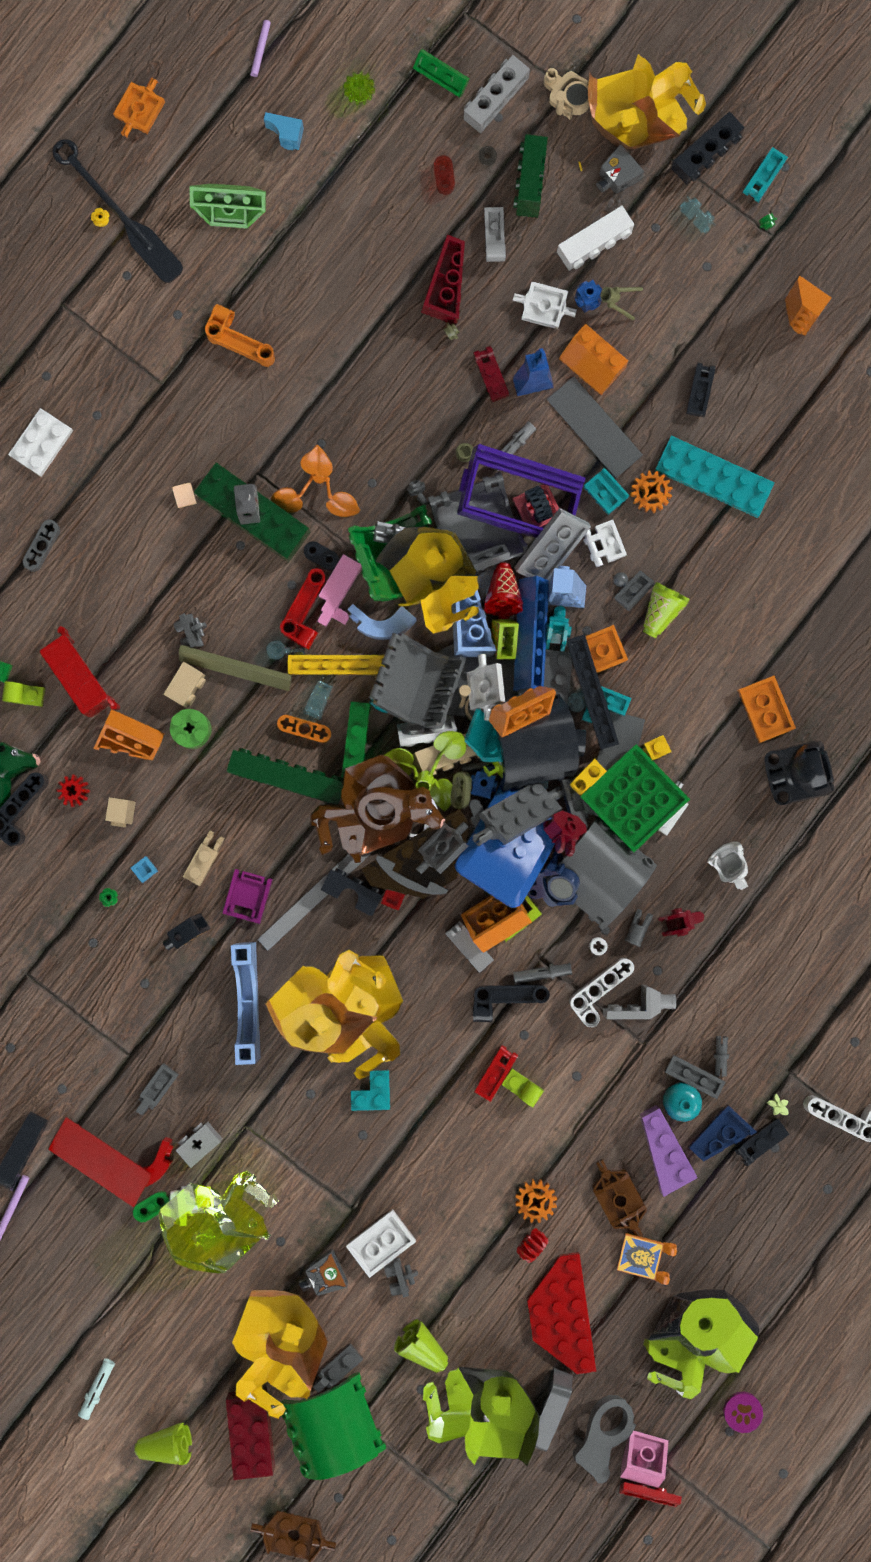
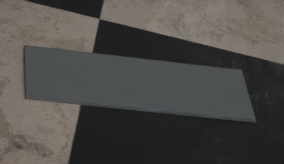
M574 376L547 399L551 406L615 478L620 476L643 456L634 443L629 440Z
M609 712L619 745L599 750L597 761L606 771L618 762L633 746L639 745L645 719L627 714L621 716L614 712ZM588 806L589 813H587V814L594 815V816H598V815Z

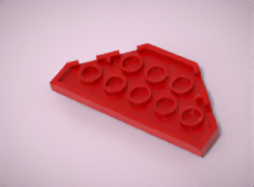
M580 1253L561 1254L555 1260L551 1269L541 1279L534 1292L527 1298L532 1338L534 1342L576 1374L597 1372Z

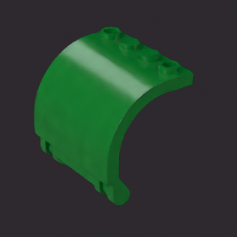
M423 505L402 517L386 523L398 524L405 528H429L432 521L427 516L426 512L428 510L426 505ZM354 525L348 528L350 533L349 540L356 549L355 556L363 568L362 575L368 582V591L374 601L381 602L403 598L391 572L376 562V559L387 544L373 540L375 526L360 527Z
M360 1372L350 1375L346 1381L331 1390L307 1400L284 1399L280 1402L286 1408L281 1417L285 1420L287 1434L294 1446L293 1452L301 1465L300 1471L305 1478L324 1480L346 1474L368 1463L386 1449L385 1442L380 1437L382 1435L380 1428H376L364 1396L366 1389L361 1384Z

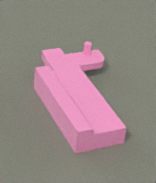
M344 554L319 594V597L326 602L321 609L322 614L317 622L325 627L331 618L344 625L349 620L348 613L340 609L339 606L360 573L362 566Z

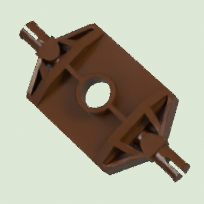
M600 1159L603 1167H601L599 1161L596 1164L601 1175L592 1187V1190L613 1229L630 1228L634 1235L638 1236L639 1234L640 1237H643L638 1223L645 1215L647 1208L626 1170H609L603 1159ZM619 1195L624 1196L626 1199L625 1203L620 1206L615 1204V1199Z
M276 1511L269 1521L264 1523V1526L254 1523L251 1525L250 1532L263 1535L267 1554L272 1551L306 1559L308 1562H311L321 1549L335 1552L336 1542L325 1540L320 1521L316 1519ZM291 1530H296L299 1533V1537L291 1538L288 1533Z

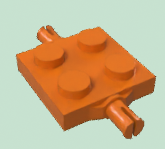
M150 78L146 87L131 82L114 111V117L125 123L120 133L126 138L132 128L148 134L164 106V98L153 92L158 83L156 79Z

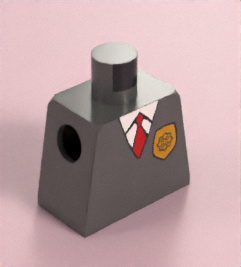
M620 145L602 165L599 173L602 179L596 185L602 193L610 187L614 193L618 194L642 180L644 170L626 149Z

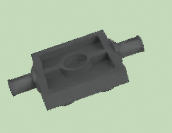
M462 822L456 829H453L445 823L418 850L422 854L424 861L416 869L422 874L431 866L441 874L468 847L462 840L461 834L469 827Z

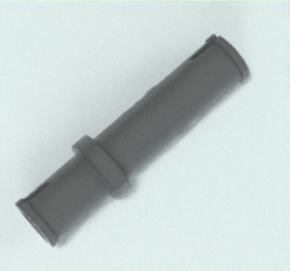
M570 963L555 966L549 964V967L513 972L515 984L547 978L553 980L555 977L572 975Z

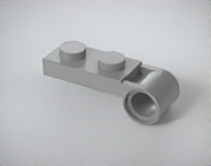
M503 207L484 208L486 262L505 261Z

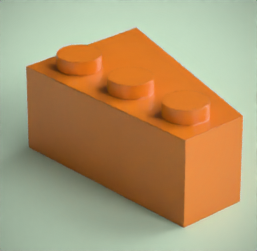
M111 709L93 749H110L111 753L117 754L120 751L129 753V756L153 761L165 733Z

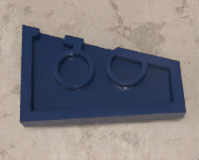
M727 1104L688 1148L704 1162L734 1143L736 1144L745 1137L755 1134L757 1131Z

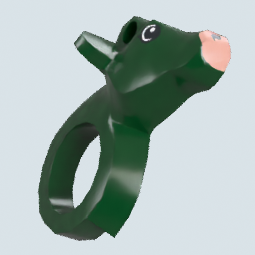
M0 742V808L11 796V779L26 770L36 769L41 762L37 754L22 751L5 742Z

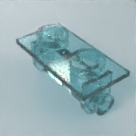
M687 196L690 201L688 203L684 201L680 205L681 212L690 221L696 215L698 218L693 224L701 233L707 234L711 229L709 227L711 224L716 226L713 222L715 217L708 210L704 213L700 208L702 204L695 197L691 199Z

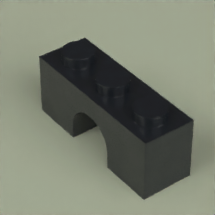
M336 868L335 871L331 869L321 891L338 899L343 890L353 889L358 894V902L355 908L373 916L383 896L379 894L381 890L374 886L367 888L362 885L364 881L354 876L352 879L346 877V872L339 868Z

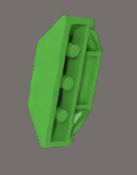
M192 185L190 186V207L210 226L248 228L266 211V191L250 186Z

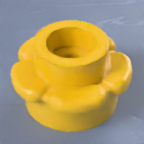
M97 208L95 212H92L91 220L94 221V225L104 227L109 222V213L107 210Z

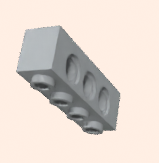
M514 55L509 60H504L500 70L496 74L493 73L488 84L478 90L476 98L465 105L464 120L479 133H482L529 79L530 69ZM504 78H510L511 80L505 81ZM496 91L499 94L493 95L492 92ZM485 105L487 108L481 109L479 106Z

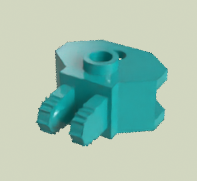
M563 606L555 607L554 615L550 616L549 623H547L546 649H549L550 643L560 644V651H564L567 638L571 636L572 627L569 626V619L565 618L566 609Z

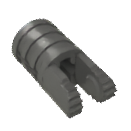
M637 909L627 937L624 940L638 947H641L645 933L653 918V915L648 913L643 925L639 926L638 923L642 916V910Z

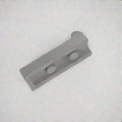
M460 921L445 933L479 973L494 961L487 952L483 953L472 941L468 930Z

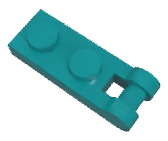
M772 147L743 193L754 197V200L759 203L788 157ZM755 184L761 187L759 191L753 188Z

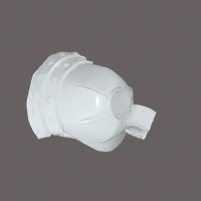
M730 842L714 851L707 863L716 868L721 881L735 883L737 889L743 890L748 887L744 879L748 873L747 862L743 856L742 845L739 842Z

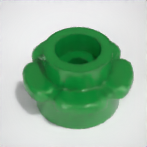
M773 213L764 216L759 220L760 228H764L765 231L771 229L776 225L777 217L775 218Z
M105 888L99 895V900L105 907L114 906L118 901V894L114 889Z

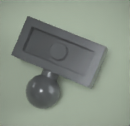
M641 570L630 581H628V576L625 573H616L613 577L614 584L617 587L624 588L614 599L627 611H630L655 583Z

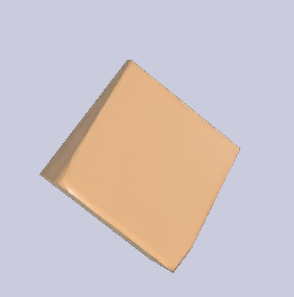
M191 483L172 487L178 508L197 504Z

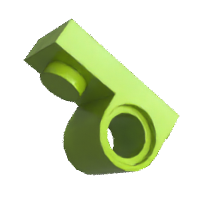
M4 681L2 701L43 707L45 688Z
M511 1068L501 1084L531 1107L535 1106L544 1092V1089L513 1068Z

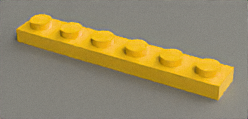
M288 655L289 675H377L380 666H386L381 664L384 655Z

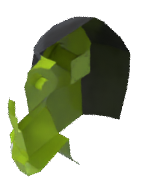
M458 1367V1369L451 1370L445 1381L450 1408L446 1412L441 1411L434 1383H428L424 1387L423 1400L426 1401L429 1416L426 1430L430 1440L442 1443L465 1436V1450L468 1458L474 1465L479 1456L518 1459L528 1466L539 1436L540 1418L532 1399L519 1380L509 1371Z

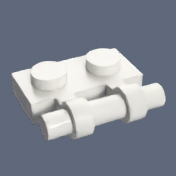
M614 520L595 526L597 534L591 535L589 529L584 535V543L588 545L591 561H594L596 567L603 565L601 558L606 556L609 563L627 555ZM600 540L603 548L601 551H598L595 542Z

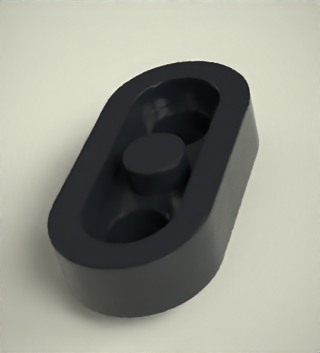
M315 541L307 543L304 547L305 557L314 564L328 571L334 570L337 566L339 557L334 551ZM316 548V553L311 554L310 549ZM328 557L333 558L331 563L326 562Z

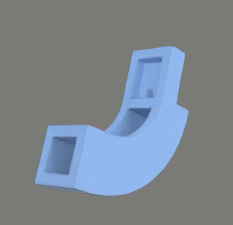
M354 604L348 608L349 617L356 624L358 622L361 623L357 627L358 631L373 639L387 640L391 638L392 633L404 634L416 622V618L403 606L391 618L384 621H376L369 618Z

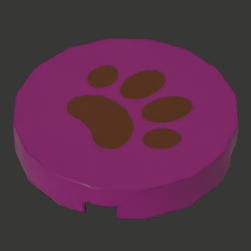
M745 1391L736 1392L725 1401L723 1408L724 1418L728 1426L734 1431L750 1433L761 1424L763 1408L753 1394Z

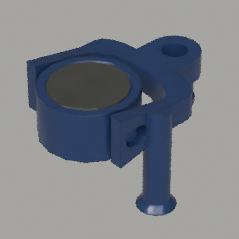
M554 852L553 858L546 869L540 871L527 896L531 899L543 898L550 907L573 905L578 898L576 892L580 885L579 877L572 870L565 868L564 864L557 865L563 860V855ZM552 875L547 886L545 876Z

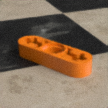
M282 715L277 721V726L282 732L316 742L326 743L332 736L331 730L327 726L290 715ZM289 719V723L295 724V721H299L296 724V732H292L294 728L290 726L283 729L284 726L281 722ZM308 724L310 731L307 734H301L299 732L300 725ZM313 726H317L316 731L322 732L325 729V732L328 734L323 739H320L318 734L310 737L313 733Z

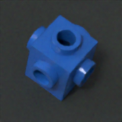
M594 280L581 283L577 287L575 301L578 307H581L585 313L600 306L602 288L599 284L596 285Z
M481 769V772L477 771L476 775L471 776V795L490 799L491 792L496 791L498 781H495V776H487L484 769ZM480 781H486L487 786H481Z

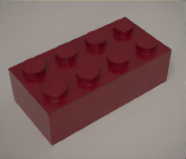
M229 1392L226 1398L233 1480L273 1476L275 1459L271 1419L268 1411L249 1399L244 1402L236 1396V1392Z

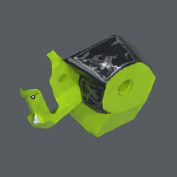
M705 1289L674 1295L648 1340L645 1339L643 1345L654 1361L681 1371L683 1380L678 1381L655 1371L649 1372L647 1378L654 1384L661 1383L675 1389L680 1396L692 1399L701 1392L705 1364L723 1373L740 1372L758 1339L759 1324L746 1307L725 1290Z

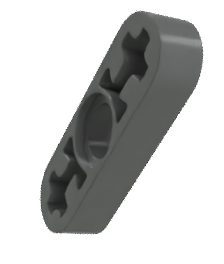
M46 520L42 523L23 558V565L29 571L35 572L42 567L60 534V526L54 520ZM53 525V528L55 529V531H54V532H52V531L49 532V531L47 530V527H48V526L51 527V526ZM44 534L45 536H47L48 534V537L51 538L50 541L42 535ZM39 541L46 542L45 550L39 551L37 549ZM33 551L37 552L38 554H40V555H42V556H41V557H39L38 555L36 556V555L33 553ZM34 558H35V561L37 562V564H36V565H31V564L29 563V560H30V559H31V560H34Z

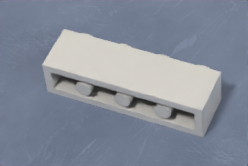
M620 206L559 244L557 253L569 271L573 268L578 269L587 259L596 258L603 249L606 248L608 250L616 244V241L621 238L623 240L628 238L632 234L634 223L623 206Z

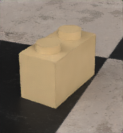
M183 662L164 695L187 708L188 705L191 706L196 698L194 694L197 689H201L205 684L206 679L204 678L206 675Z
M109 797L105 821H111L110 825L126 827V824H132L136 802Z

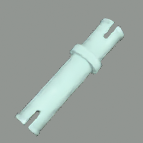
M103 1360L89 1392L85 1394V1401L78 1412V1416L82 1419L89 1420L95 1405L99 1403V1396L115 1366L112 1360ZM105 1373L104 1376H103V1379H102V1381H101V1383H100V1385L98 1386V1383H99V1381H100V1379H101V1377H102V1374ZM95 1392V1395H94V1397H93V1400H92L91 1404L88 1405L89 1402H90V1400H91V1398H92L93 1393Z

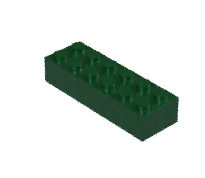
M215 462L194 491L197 499L289 563L310 535L309 527L258 491L260 522L241 524L236 511L234 486L247 484Z
M239 748L238 751H232L227 773L334 805L342 804L343 778L332 775L331 778L325 777L326 774L324 772L314 769L311 773L304 766L295 764L294 767L288 766L289 763L280 759H276L275 762L270 761L269 756L257 753V756H253L252 752L243 748Z

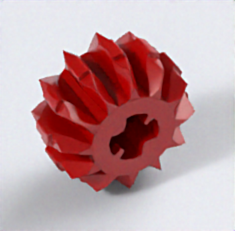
M72 774L71 779L68 776L64 777L65 783L59 781L58 784L62 786V789L58 788L56 792L62 793L58 796V799H64V805L70 803L71 807H75L77 803L81 806L83 805L81 799L88 800V797L84 794L90 793V790L85 789L89 784L88 782H83V777L80 776L77 779L76 775ZM75 788L74 790L77 791L76 794H72V791H70V789Z
M537 1228L532 1229L521 1241L516 1251L523 1260L531 1263L543 1252L548 1244V1238Z

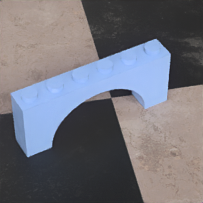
M256 942L236 943L231 945V961L235 971L238 1000L235 1065L256 1064L260 1059Z

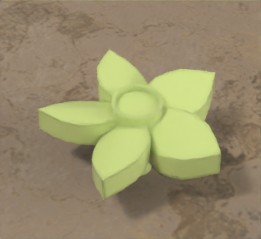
M777 1094L774 1095V1101L767 1102L773 1107L774 1115L779 1113L782 1115L789 1114L788 1109L785 1107L788 1101H780Z

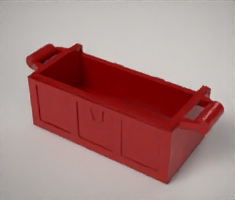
M62 626L58 627L57 631L62 636L41 649L40 654L80 712L92 718L108 706L118 711L120 705L115 702L113 697L107 695L72 645L75 641L69 636L68 630Z

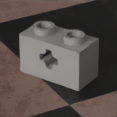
M209 1122L204 1125L200 1123L192 1130L194 1134L188 1138L186 1135L178 1142L179 1147L176 1149V1152L190 1168L223 1140ZM201 1140L202 1143L196 1147L194 1145L195 1142Z

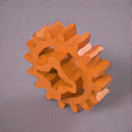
M648 471L647 476L641 473L640 479L636 478L634 480L636 485L631 486V489L634 490L631 493V497H635L633 504L639 503V510L644 507L646 513L649 509L652 510V513H655L656 508L661 511L663 505H668L667 499L672 497L668 492H671L673 488L667 486L670 480H663L664 474L659 477L658 471L654 475L651 474V471ZM660 486L663 488L664 495L660 490ZM654 487H656L654 493L647 497V495L649 494L648 492ZM639 489L643 494V498L640 497Z
M532 1179L531 1184L525 1181V1188H518L521 1194H515V1197L519 1199V1201L515 1202V1206H520L517 1210L518 1213H524V1220L530 1217L531 1223L534 1219L541 1223V1218L547 1221V1214L553 1215L552 1208H557V1205L553 1202L557 1200V1196L552 1195L555 1192L554 1189H548L550 1186L548 1182L542 1185L541 1179L538 1183H535L534 1179ZM537 1188V1189H541V1190H543V1191L538 1192V1191H534V1189ZM527 1193L528 1199L523 1203V1198ZM533 1198L539 1199V1204L533 1203ZM549 1199L548 1206L545 1209L544 1204ZM534 1210L538 1211V1213H531L529 1211Z

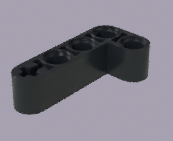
M31 773L0 808V820L4 824L0 830V839L7 845L20 846L24 843L25 833L15 824L47 788L49 780L45 774ZM36 778H40V779H39V781L41 782L40 785L36 784V783H37V781L35 780ZM24 791L29 793V798L26 801L22 799ZM14 805L16 813L12 816L9 813V809ZM14 832L18 835V840L15 843L11 840V835Z
M33 1112L28 1114L0 1164V1186L12 1192L16 1189L21 1179L20 1174L48 1124V1119Z

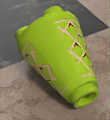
M656 582L652 589L643 632L657 638L658 634L660 635L687 606L690 599Z

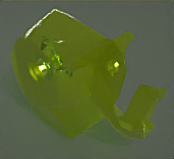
M249 1171L234 1175L223 1197L217 1190L211 1187L189 1183L164 1205L158 1214L168 1252L177 1265L196 1271L226 1273L260 1239L269 1240L271 1236L267 1231L263 1217L242 1200L243 1192L250 1193L267 1208H272L279 1200L274 1194L270 1195L255 1182L256 1176Z

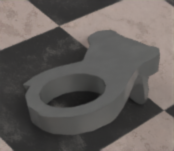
M608 1395L601 1398L591 1410L585 1439L577 1435L573 1439L577 1445L573 1450L574 1460L588 1471L599 1484L605 1483L610 1476L609 1460L611 1449L628 1439L636 1426L633 1423L634 1414L632 1407L625 1399L618 1395ZM612 1407H621L623 1409V1419L620 1424L611 1431L601 1430L600 1419L602 1415Z

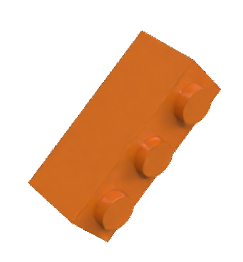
M799 276L785 298L789 325L792 326L796 333L806 335L832 297Z
M587 324L572 338L559 357V360L600 395L624 371L629 361Z
M543 686L528 689L524 694L518 697L514 696L502 705L494 706L491 709L489 722L503 738L549 715L556 691L553 688Z
M492 895L461 914L472 941L483 953L532 923L523 904L516 908H511Z

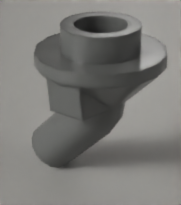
M420 480L410 482L407 487L409 495L415 496L422 506L428 505L429 502L422 494L426 490L425 483L420 482Z

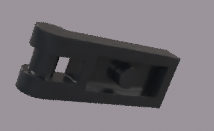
M697 362L686 414L705 417L716 366H703V363ZM701 373L707 374V378L701 377Z
M776 1117L738 1145L734 1151L743 1158L742 1162L745 1166H749L790 1134ZM749 1147L753 1150L751 1154H748L746 1151Z

